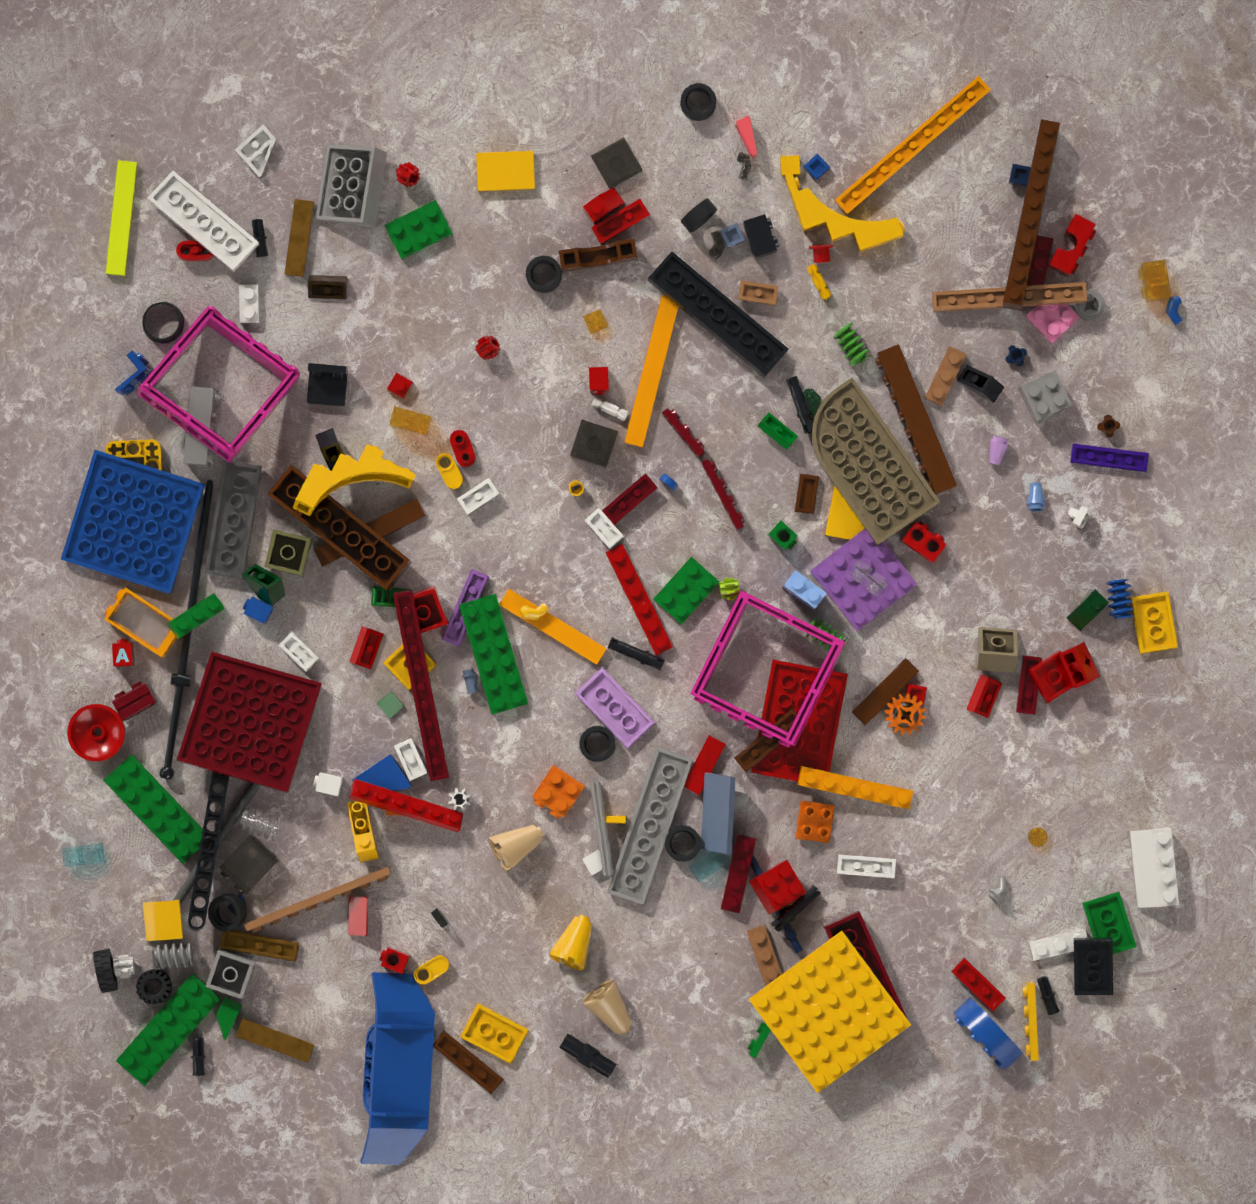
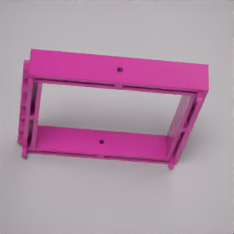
M208 306L140 385L137 395L227 462L231 463L298 382L300 373L295 366L285 363L281 356L269 351L263 343H258L248 332L239 329L233 321L224 318L215 307ZM207 326H210L283 380L231 444L155 389Z
M741 590L690 694L695 696L693 700L703 705L707 702L711 704V709L719 713L722 710L729 713L727 717L737 722L739 719L745 721L744 725L752 730H755L756 727L763 730L761 734L770 739L773 736L779 738L778 743L789 748L790 745H796L847 642ZM748 604L832 645L789 733L705 691Z

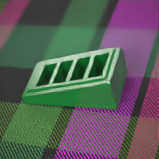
M372 586L371 606L395 607L393 593L412 589L391 588L389 591V603H386V592L388 591L383 587ZM378 591H382L381 602H378Z

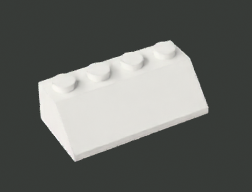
M1171 828L1130 831L1137 908L1179 905Z

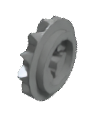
M1087 290V302L1095 299L1092 305L1094 310L1088 309L1084 311L1085 303H1074L1075 311L1080 318L1086 321L1095 320L1103 314L1105 301L1100 293L1094 290Z

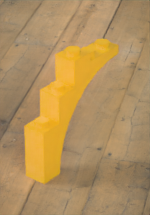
M367 444L359 461L354 460L351 456L340 454L332 471L323 465L314 463L294 502L293 509L311 516L316 506L327 495L338 488L362 481H383L410 489L416 474L407 468L396 465L390 460L383 459L384 451L376 446Z

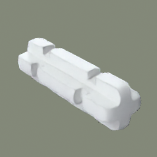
M595 397L592 402L593 407L601 408V411L614 417L617 416L622 421H625L628 416V411L620 410L618 406L607 401L604 402L599 397Z

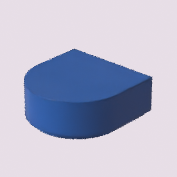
M665 473L659 478L672 491L678 487V484Z

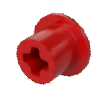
M833 244L810 245L809 249H813L814 263L830 262V248L833 247Z

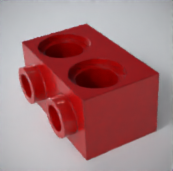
M920 521L919 524L915 522L901 542L932 564L947 545L944 543L945 539L938 533L932 534L929 532V527ZM918 530L922 533L920 541L912 538L913 531ZM929 542L937 544L938 549L936 552L928 550Z

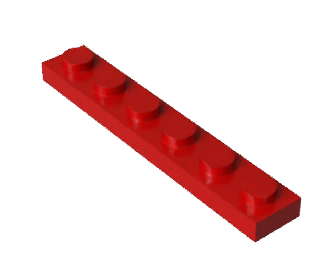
M623 544L605 552L655 655L657 656L673 648Z
M357 779L353 781L349 798L457 833L461 829L464 814L462 812Z

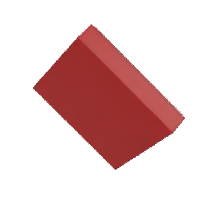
M1059 650L1028 670L1045 703H1050L1073 688L1059 656V653H1061Z

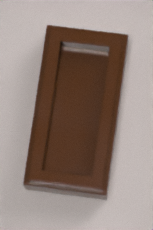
M800 473L794 512L814 514L819 476Z

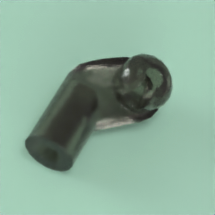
M719 230L711 233L714 244L709 250V256L714 259L722 255L726 246Z

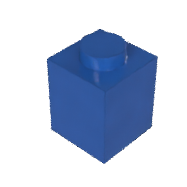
M251 597V599L246 600L243 606L245 610L243 614L266 624L274 607L255 597Z

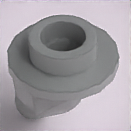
M1004 876L999 877V887L997 889H989L991 893L989 897L996 904L998 902L1003 904L1004 893L1006 892V877Z

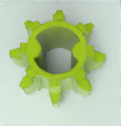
M733 577L724 578V581L719 582L721 598H727V601L736 600V597L740 594L738 579L733 580Z

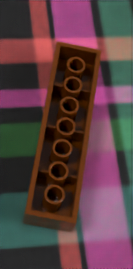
M290 465L267 495L389 592L411 565L412 561L330 495H327L316 506L311 516L293 509L294 502L307 477L293 465Z

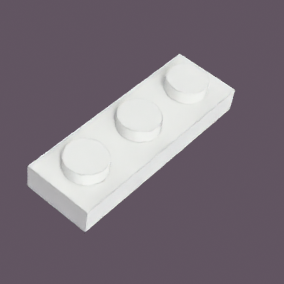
M838 854L837 874L895 878L896 859Z
M1086 929L1030 941L1029 946L1033 961L1074 952V938H1088Z

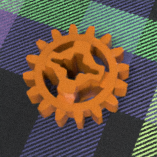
M909 693L904 698L901 694H899V699L892 697L893 703L887 702L889 709L884 710L889 715L885 717V721H890L888 727L894 726V733L900 730L901 735H904L905 731L911 735L912 729L918 732L917 726L924 725L921 719H926V716L922 714L926 709L920 708L923 704L922 701L916 702V696H913L911 699ZM902 702H910V703H912V704H910L909 706H906V705H902L901 703H902ZM896 707L897 714L893 718L892 713L894 708ZM900 708L905 710V712H908L910 721L904 716L901 717L902 711L900 710ZM918 711L917 719L914 721V713ZM907 723L909 726L903 727L898 724Z

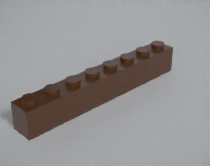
M899 344L876 354L877 358H875L878 369L882 368L884 376H882L885 386L890 387L892 392L889 394L893 405L897 404L899 409L897 411L900 422L904 421L906 426L904 432L907 439H911L914 445L911 449L915 458L919 457L921 464L918 466L922 475L926 474L927 483L935 495L955 488L957 484Z

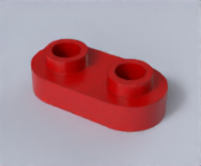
M182 241L176 248L178 257L183 261H209L214 257L210 252L206 255L202 254L207 249L197 241ZM185 250H190L189 254H183Z
M454 431L450 436V443L456 460L460 466L470 467L476 460L470 439L465 431ZM457 436L463 437L461 443L456 442ZM468 454L469 460L464 461L462 456Z

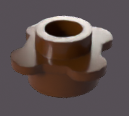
M1105 415L1104 420L1097 425L1099 431H1103L1106 437L1110 438L1114 435V431L1120 428V423L1115 421L1111 415Z

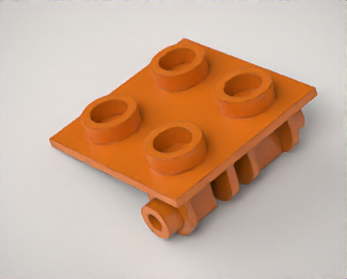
M801 800L799 815H797L795 839L829 843L835 805Z

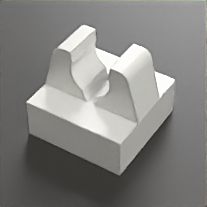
M1081 506L1080 510L1071 507L1068 512L1069 517L1074 519L1073 524L1080 529H1083L1091 514L1089 509Z

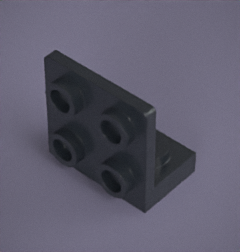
M308 363L307 403L345 406L348 378L347 366Z

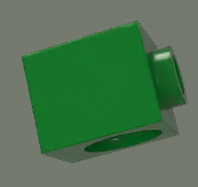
M781 520L767 535L784 551L786 548L791 550L798 542L795 539L798 535ZM784 531L789 534L787 542L780 541V532Z

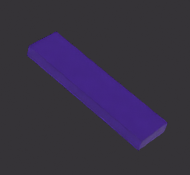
M1073 443L1070 463L1147 472L1149 453Z

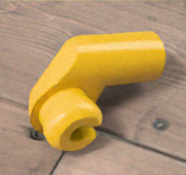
M545 603L537 609L529 608L525 605L521 607L520 613L525 619L538 620L550 609Z

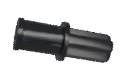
M254 219L252 220L254 239L259 242L256 248V258L268 256L267 237H265L263 220Z
M1039 977L1037 982L1042 994L1040 998L1044 1001L1047 1014H1056L1059 1012L1054 997L1056 994L1052 991L1048 977Z
M194 1037L192 1039L193 1056H191L193 1059L192 1076H204V1058H206V1055H204V1038Z

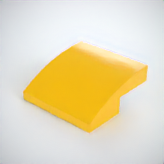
M180 899L143 902L146 941L184 938Z

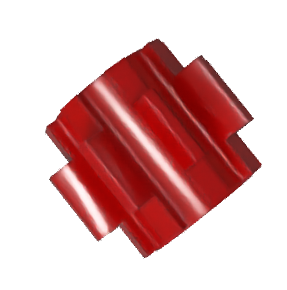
M410 162L400 164L398 169H396V176L398 177L396 180L405 187H412V185H416L418 180H420V169Z
M492 335L483 336L477 341L478 344L475 346V350L483 360L493 359L499 355L500 344Z

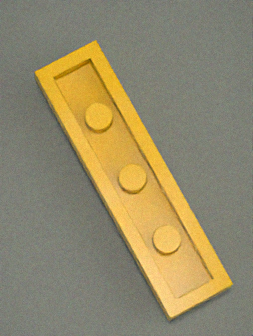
M1025 982V987H1022V996L1026 998V1006H1023V1016L1027 1018V1025H1024V1036L1028 1037V1045H1025V1055L1029 1056L1030 1061H1039L1035 983Z

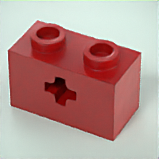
M1085 642L1059 653L1074 689L1100 677Z

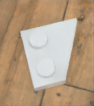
M262 125L235 149L259 178L262 176L276 138Z

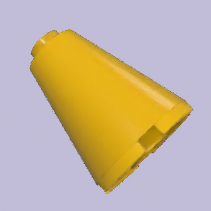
M584 915L573 918L551 949L549 957L558 963L561 961L565 964L564 966L575 970H584L592 930V923L589 922L590 918Z

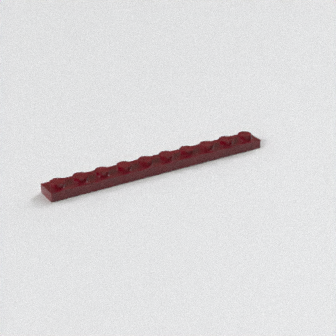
M413 590L393 593L430 781L449 778V772Z

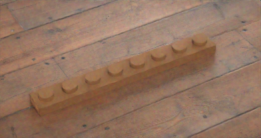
M1086 282L1027 286L1023 307L1087 303ZM1006 287L932 292L933 312L1003 308Z
M388 866L245 923V928L247 931L257 932L264 929L262 925L270 923L272 926L282 922L281 917L287 915L288 918L299 915L298 911L305 908L306 911L317 908L316 903L323 901L324 904L334 901V896L341 894L344 897L352 894V889L359 887L362 890L371 886L370 882L377 880L378 883L387 880L391 870Z

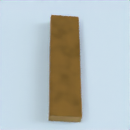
M295 199L285 275L304 277L314 201Z
M231 930L223 932L220 948L296 962L300 943Z
M242 1018L235 1036L307 1063L315 1045Z

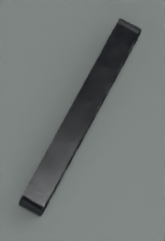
M212 772L189 910L188 926L193 931L202 930L206 923L229 776ZM214 785H223L224 791L222 793H215L213 790ZM212 803H219L221 810L219 812H212L210 805ZM215 822L218 828L215 831H209L207 824ZM212 841L215 847L212 850H206L204 843ZM209 860L212 866L210 869L205 870L201 867V862ZM206 879L209 884L207 888L201 889L197 885L198 881ZM197 898H203L205 905L202 908H198L195 906L194 901ZM194 917H200L202 924L199 927H194L191 924V920Z

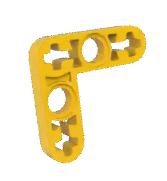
M156 440L111 441L106 445V453L113 455L109 451L113 448V445H116L117 448H123L122 444H125L124 450L126 455H123V451H117L114 456L121 458H144V465L149 466L151 462H156L159 470L163 471L162 446ZM151 443L158 447V450H154V456H158V460L153 458L148 460V456L152 457V452L148 450V447H151ZM137 444L139 447L138 453L130 454L129 446Z

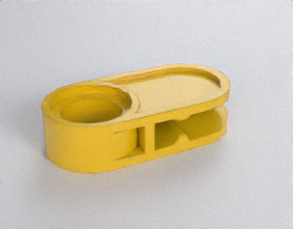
M440 454L436 459V466L445 484L450 489L460 488L463 484V478L454 459L449 454ZM444 457L449 458L451 461L448 468L440 466V460Z
M438 955L415 970V981L419 984H427L442 975L449 968L448 959L443 955ZM420 970H426L429 973L427 980L422 981L418 978Z

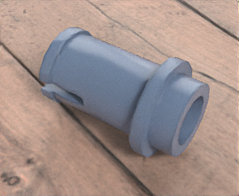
M474 669L462 671L467 694L478 692L479 689L475 677L477 673L474 672Z

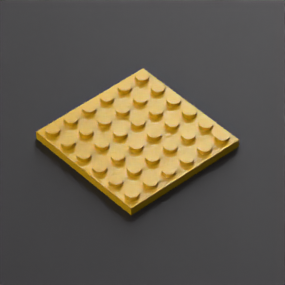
M840 931L749 998L751 1004L817 1093L911 1026L909 1020L843 931Z

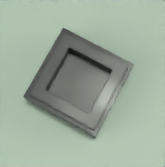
M438 908L431 912L441 928L449 924Z

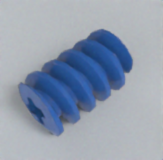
M1129 579L1106 582L1107 585L1112 586V588L1107 590V593L1113 594L1108 597V600L1114 603L1108 605V607L1114 609V611L1109 613V616L1115 617L1114 619L1134 617V615L1128 614L1129 611L1133 610V607L1127 606V604L1132 602L1131 599L1127 598L1132 592L1126 591L1127 588L1131 587V584L1125 583Z

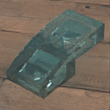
M103 843L62 848L64 867L105 862Z
M710 851L688 867L698 882H701L729 863L732 857L729 854Z

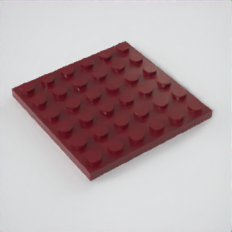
M211 651L176 760L288 793L322 683Z

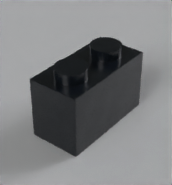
M763 214L743 221L755 260L777 253L779 243L777 237L772 236L771 229H773L770 218H766V215Z

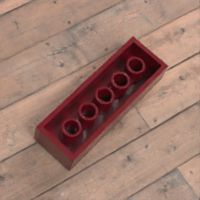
M860 911L853 912L824 925L823 927L829 939L840 931L845 933L906 1016Z

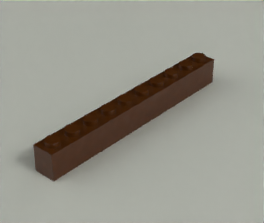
M1043 119L1040 122L1003 299V308L1022 311L1060 130V122Z

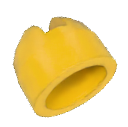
M574 480L570 482L568 490L573 496H579L583 493L584 486L580 481ZM578 484L580 485V487L574 489L573 491L571 490L572 487Z

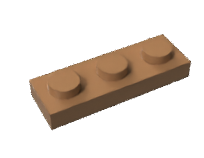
M951 346L948 347L925 399L940 406L943 405L966 357V353Z
M762 925L747 930V934L766 986L782 973L766 927Z

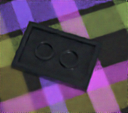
M1074 938L1075 995H1113V938Z

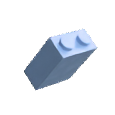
M796 570L782 587L811 610H814L826 595L825 591Z

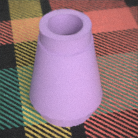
M993 436V439L990 440V463L1000 465L1009 445L1007 444V438Z

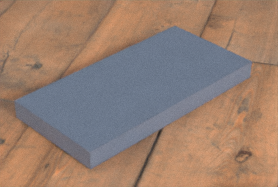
M705 773L701 835L702 850L732 854L736 777Z

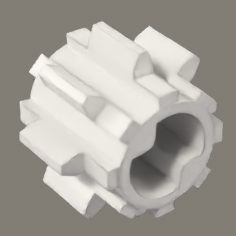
M455 788V794H448L452 797V801H449L448 804L453 803L455 805L454 810L461 807V810L464 811L465 804L471 805L467 801V798L471 797V795L464 794L465 788L462 792ZM457 794L463 795L465 802L462 805L456 804L457 800L454 798Z
M121 955L118 956V959L113 960L115 976H120V979L130 978L131 975L135 974L133 957Z

